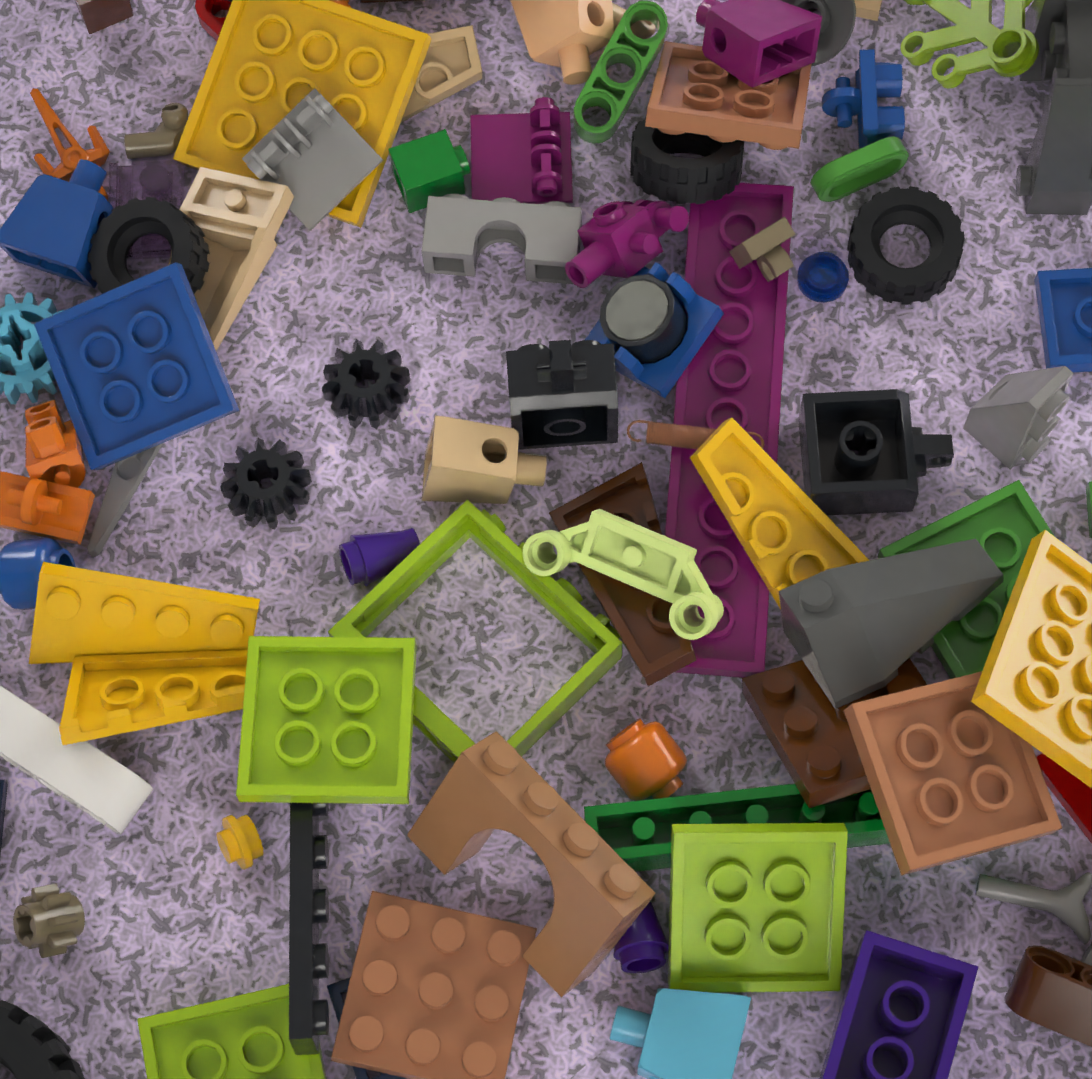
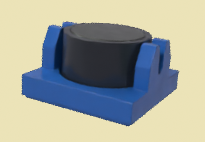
M655 262L651 269L644 266L633 276L617 283L607 293L600 308V319L585 340H595L601 344L613 343L616 371L659 396L666 398L724 313L718 305L697 295L691 285L679 274L672 272L669 275L660 264Z

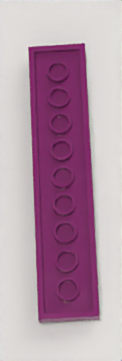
M739 183V185H735V190L732 193L723 195L719 200H710L702 204L690 203L684 280L691 285L697 295L718 305L724 315L676 383L673 424L717 429L725 420L732 417L746 432L757 433L763 438V450L777 463L789 270L768 282L761 273L756 260L739 269L729 251L783 217H786L791 225L794 186ZM791 238L780 244L789 257ZM750 435L761 447L762 445L760 438L755 435ZM672 446L665 536L697 549L694 561L710 590L719 597L724 607L723 616L716 627L709 634L691 640L696 661L675 673L744 678L764 672L769 590L692 463L690 457L696 450ZM698 606V613L704 619V612Z

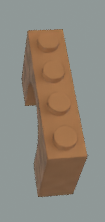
M496 731L460 754L407 836L444 875L476 855L495 829L504 830L516 835L537 853L544 863L552 882L554 905L547 924L522 957L562 998L599 967L656 893Z

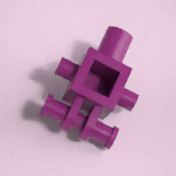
M645 199L637 200L635 203L630 201H614L600 206L594 211V218L577 230L585 249L565 264L566 274L571 282L579 288H586L601 275L621 278L633 276L663 252L659 241L660 236L668 230L681 232L687 227L689 222L687 210L682 206L671 207L665 201Z

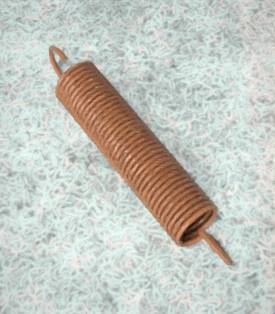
M635 420L628 425L627 435L632 441L642 442L641 439L637 440L631 437L629 429L634 423H648L647 444H660L696 450L712 435L716 428L708 429V427L700 428V426L692 427L689 425ZM747 432V433L750 434V435H755V436H757V437L760 438V440H761V445H762L761 448L763 449V448H764V440H763V438H762L759 434H757V433Z

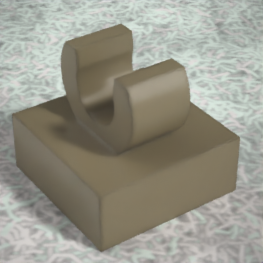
M783 217L729 252L739 269L756 260L761 273L769 282L794 267L791 258L780 244L796 234L786 217Z

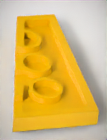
M732 417L725 420L690 457L780 610V590L827 569L869 561L859 548Z
M43 562L39 573L29 664L71 663L74 656L248 650L249 636H254L260 599Z

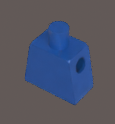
M80 159L69 182L46 174L38 176L0 228V247L16 262L95 289L97 282L92 280L90 274L92 269L91 264L88 262V252H91L92 244L90 242L93 234L96 235L100 227L99 223L103 218H107L112 213L111 210L114 209L107 199L99 193L107 172L93 162Z

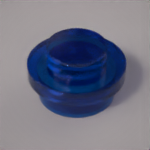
M818 252L807 257L799 266L797 273V284L800 291L810 300L821 303L838 299L845 292L849 281L846 265L838 256L830 252Z

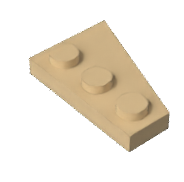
M473 25L428 34L432 40L401 123L483 79Z

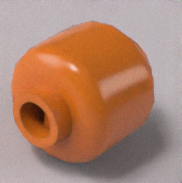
M639 718L606 744L610 752L605 758V766L631 800L640 801L650 796L653 799L667 798L683 785L678 774L687 764L686 755L661 723L653 721L644 724Z

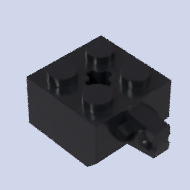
M571 340L549 341V348L542 344H528L521 346L518 350L506 351L511 427L519 431L518 450L618 443V393L613 343L601 344L595 340H582L571 345Z
M898 389L806 393L802 396L798 422L804 492L826 515L911 512L914 509L919 494L917 477L926 476V468L946 467L952 463V458H954L952 435L923 434L921 427H912L908 393ZM851 450L859 451V455H855V452Z

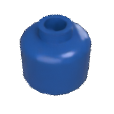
M42 537L13 541L1 549L0 594L10 607L19 610L35 609L39 573L43 562L76 567L71 553L64 549L55 539Z

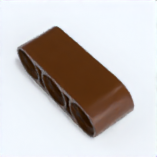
M1033 945L1027 947L1004 997L1005 1003L1017 1015L1092 1047V966L1043 946Z

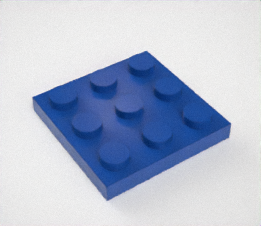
M175 262L34 323L91 470L98 471L240 411L182 264Z

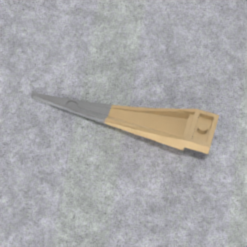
M200 167L179 210L195 221V224L201 228L205 235L203 237L204 241L209 246L210 254H207V261L210 263L208 272H205L202 288L196 291L194 297L217 351L277 247L274 239L294 199V195L286 185ZM171 250V254H170V259H169L168 265H170V262H171L172 250ZM163 443L115 463L87 546L88 554L93 558L102 551Z

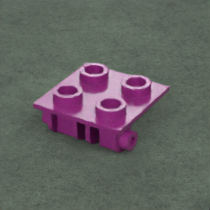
M542 97L535 100V106L530 109V113L470 115L472 199L493 201L497 198L506 197L527 204H545L551 201L573 203L570 112H560L552 98Z

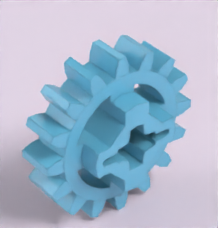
M29 292L26 293L22 303H16L11 293L5 295V306L0 308V395L4 391L10 404H16L22 393H26L31 402L35 403L38 401V390L45 388L52 395L57 392L53 382L55 380L54 374L36 328L30 322H39L64 310L57 312L50 298H46L38 306L33 293ZM21 335H22V337H23V339H24V341H23V349L21 350L22 360H20V358H19V356H18L19 351H20L19 346H21V342H20V336H21ZM10 371V372L16 374V376H15V375H7V374H4V373H1V372Z

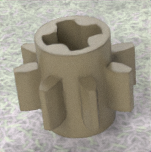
M55 883L32 888L31 896L21 898L22 905L17 906L15 909L13 926L16 937L23 946L28 947V949L39 947L41 958L64 954L67 952V946L77 944L76 936L83 932L85 915L82 904L76 896L71 895L70 892L59 894L58 885Z

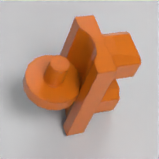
M55 400L26 409L25 417L28 425L25 427V467L30 479L40 478L48 482L78 488L84 481L86 469L82 458V446L72 420L63 421Z
M0 471V528L81 545L95 494L90 490L36 478L30 479V477Z

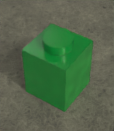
M446 129L388 149L392 173L409 213L427 208L428 196L443 197L447 194H466L464 175L470 174L469 163L462 146H452Z

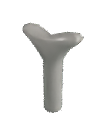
M1085 873L1067 887L1059 890H1049L988 875H979L976 888L977 896L1047 911L1071 928L1082 943L1087 944L1090 940V925L1082 900L1092 886L1091 873Z

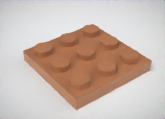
M665 41L647 107L645 126L658 128L661 132L670 135H680L687 132L707 135L719 142L741 140L759 143L763 147L772 150H782L787 147L799 149L812 64L752 88L706 58L703 54L702 46Z
M982 671L853 703L844 710L901 876L1050 835L1062 829L1032 745L971 702Z
M372 891L331 1061L408 1079H505L529 963L522 956L535 940L537 928Z

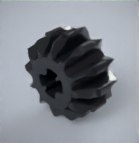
M356 339L353 343L354 352L349 354L337 348L334 354L337 364L325 365L323 374L328 382L323 385L322 392L324 399L332 402L330 406L331 411L337 419L348 415L350 426L356 429L361 424L363 418L368 417L371 427L377 430L380 425V414L384 413L387 417L396 420L399 415L396 404L408 403L410 395L408 388L405 386L411 381L408 368L401 366V355L396 349L385 353L383 343L377 339L369 350H364L362 342ZM366 379L375 380L374 385H372V383L368 381L367 388H359L357 385L360 382L363 386H365L364 380Z
M257 438L254 445L256 451L249 453L246 449L237 446L235 453L240 463H224L223 472L228 480L221 483L220 488L223 497L231 499L228 508L233 516L237 517L245 514L246 523L252 528L265 516L269 528L275 530L278 525L276 515L283 513L287 519L295 521L297 513L293 504H308L310 497L304 487L310 485L312 478L310 471L302 468L304 460L300 452L294 451L287 454L286 444L280 439L270 450H267L264 440ZM271 478L272 486L260 489L262 488L261 480Z

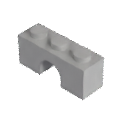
M447 194L443 197L428 196L421 250L425 273L475 277L477 260L481 252L489 245L506 242L519 247L525 254L526 281L573 284L566 274L565 264L580 253L581 239L577 230L582 227V208L571 207L559 201H551L541 205L520 203L515 199L506 197L488 201L469 199L461 194Z

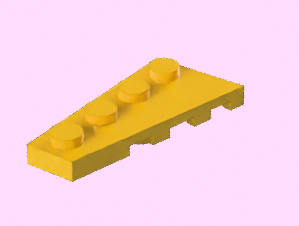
M248 650L74 656L59 727L62 745L243 709Z

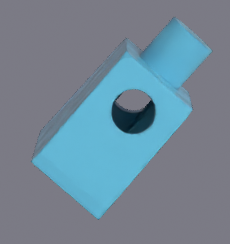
M659 988L657 989L651 1014L622 1006L617 1007L610 1040L642 1048L637 1074L646 1079H732L751 997Z

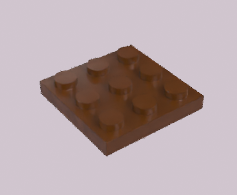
M909 658L898 667V675L885 687L835 709L803 660L742 678V694L807 806L812 808L871 789L844 710L853 703L925 686L927 683Z

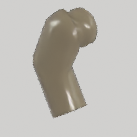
M180 103L168 104L162 109V122L154 132L125 134L124 143L127 158L137 159L172 154L178 147L188 120L187 108Z

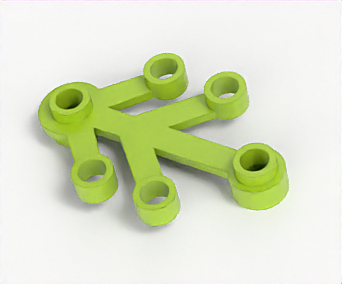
M904 0L910 5L926 4L955 24L954 26L926 33L913 31L906 35L901 42L900 50L912 65L920 66L927 63L936 51L976 41L987 47L986 49L958 57L951 53L938 57L932 65L931 72L933 77L944 88H955L963 82L967 74L992 68L1000 76L1015 77L1026 72L1038 57V40L1032 32L1025 29V8L1033 0H1003L1005 2L1004 26L1001 30L992 24V0H971V9L958 0ZM922 44V47L918 51L913 53V50L918 45ZM954 66L952 72L944 76L946 70Z

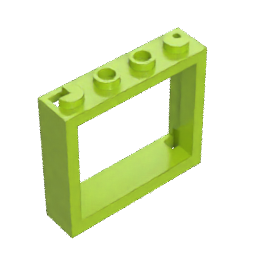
M467 499L328 631L329 637H367L471 538L595 654L507 740L522 757L622 658V641L619 640L620 637L616 630L610 625L609 618L601 613L594 617L580 604L583 598L570 582L562 577L555 581L550 575L539 576L532 573L523 560L522 554L525 542L516 545L504 533L506 527L495 513L490 515L485 509L480 511ZM415 686L413 725L445 756L455 763L464 750L476 743Z

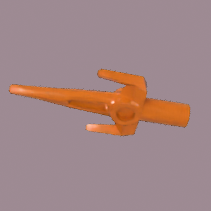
M33 88L30 94L61 158V163L54 169L41 153L35 154L34 159L43 174L69 182L80 159L88 160L98 166L104 165L110 151L96 126L90 125L87 129L94 149H83L61 122L39 89ZM56 128L60 129L71 147L64 148L55 131ZM101 186L99 193H101L107 199V201H109V196L107 192L105 191L104 187Z

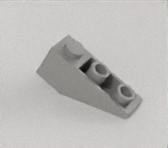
M1066 366L1005 375L970 409L963 429L1010 470L1022 458L1030 463L1045 449L1051 440L1047 435L1058 424L1060 418L1057 414L1070 399L1065 391L1074 373Z

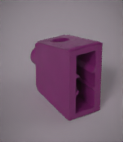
M704 0L697 9L696 22L705 28L702 46L704 56L753 88L815 62L822 16L781 0H728L723 3L718 0Z

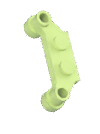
M597 509L592 511L589 521L559 532L545 530L530 536L523 546L522 555L524 563L536 575L549 576L562 571L569 563L577 562L673 603L669 612L670 625L675 633L684 639L695 640L709 634L716 627L724 613L722 601L712 593L694 561L697 549L604 510ZM553 545L557 550V555L554 552ZM698 606L704 612V619L698 613Z

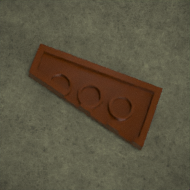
M642 462L549 512L558 532L588 522L591 512L601 509L663 535ZM577 563L648 687L696 661L692 641L677 635L670 625L669 612L673 603Z

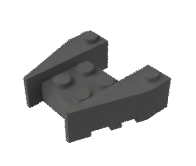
M1034 0L1025 14V29L1032 32L1038 40L1039 54L1034 64L1020 75V81H1049L1050 93L1044 97L1043 114L1026 164L1018 165L1016 172L1017 196H1025L1026 214L1087 215L1092 203V0Z

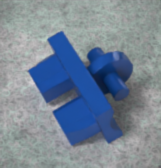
M875 49L859 50V69L855 71V88L851 87L848 77H839L835 80L836 88L827 91L823 95V112L829 116L837 117L838 127L848 128L852 126V116L857 115L858 149L887 137L895 136L902 140L905 129L903 106H877V98H897L901 96L903 82L902 64L875 62Z

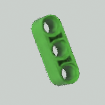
M648 0L638 1L625 11L578 96L574 107L573 122L577 135L584 141L593 144L603 143L615 134L661 51L666 37L668 22L663 8L657 3ZM639 20H647L655 25L658 32L649 39H642L634 35L630 27ZM622 63L632 69L634 76L627 82L618 83L611 80L606 71L610 66ZM596 106L601 107L608 112L610 120L600 127L590 126L582 117L586 109Z

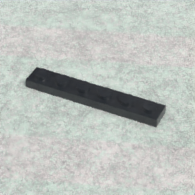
M290 803L289 1041L295 1055L319 1054V1035H328L329 1033L327 999L319 1000V979L328 978L329 976L327 943L319 944V923H328L329 920L327 888L319 889V869H328L329 865L327 835H319V816H328L329 803Z

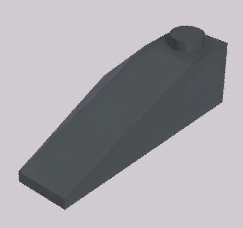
M976 538L827 569L779 591L783 631L833 707L837 709L885 687L898 675V667L915 652L920 654L925 652L934 644L933 637L952 620H961L1004 582V575Z

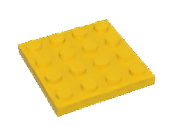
M232 0L173 160L196 170L204 167L259 179L247 167L242 158L315 88L383 159L327 215L328 217L361 228L389 155L388 149L392 147L432 39L427 33L329 0Z
M1044 530L1031 539L971 702L1092 788V564Z

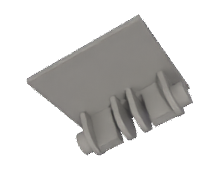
M315 88L242 158L247 167L260 180L289 187L294 195L289 209L309 231L383 161L374 149Z

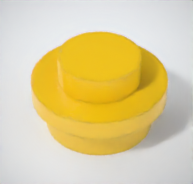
M233 815L224 817L222 819L223 830L217 832L216 836L225 860L229 864L236 861L243 870L252 867L253 860L264 854L262 842L253 821L248 815H243L239 818H235Z

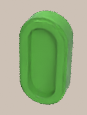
M895 136L887 137L827 163L813 175L810 184L819 200L825 202L836 201L891 177L906 164L909 153L900 138Z

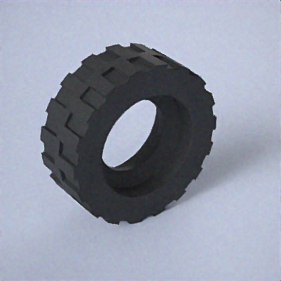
M646 117L645 120L639 121L635 125L631 141L630 174L633 176V182L636 186H640L646 194L654 195L659 200L666 202L667 200L673 201L676 204H702L706 201L721 199L723 195L732 193L735 190V185H739L742 174L744 141L719 142L707 135L687 132L680 135H670L661 132L658 128L646 127ZM692 153L704 157L682 158L670 154Z
M909 186L907 189L893 187L887 192L881 193L880 191L873 195L872 200L868 203L864 202L859 208L858 216L854 217L851 226L847 251H849V267L854 270V278L858 283H862L866 287V291L872 296L877 295L883 298L882 301L889 303L895 301L902 302L901 305H911L915 301H920L921 303L928 301L936 293L939 295L946 289L947 283L949 281L952 282L963 253L962 247L965 237L964 231H961L960 228L962 222L958 214L955 215L951 210L952 206L946 200L943 202L937 198V194L929 190L928 192L921 191L919 187ZM907 224L922 230L928 237L931 246L928 258L922 264L912 268H901L888 262L881 252L880 239L889 228Z
M146 197L143 200L134 198L128 200L127 204L123 206L118 205L112 209V213L107 218H103L99 223L100 227L96 235L93 234L90 242L92 248L91 252H88V262L91 264L92 270L90 274L92 280L97 282V288L102 294L136 280L127 269V255L133 244L140 237L148 234H158L168 240L172 250L170 264L175 262L182 264L193 294L202 288L204 284L203 278L205 272H208L210 264L207 261V254H210L209 246L203 238L205 235L201 228L195 224V221L170 202L165 200L161 202L155 197Z

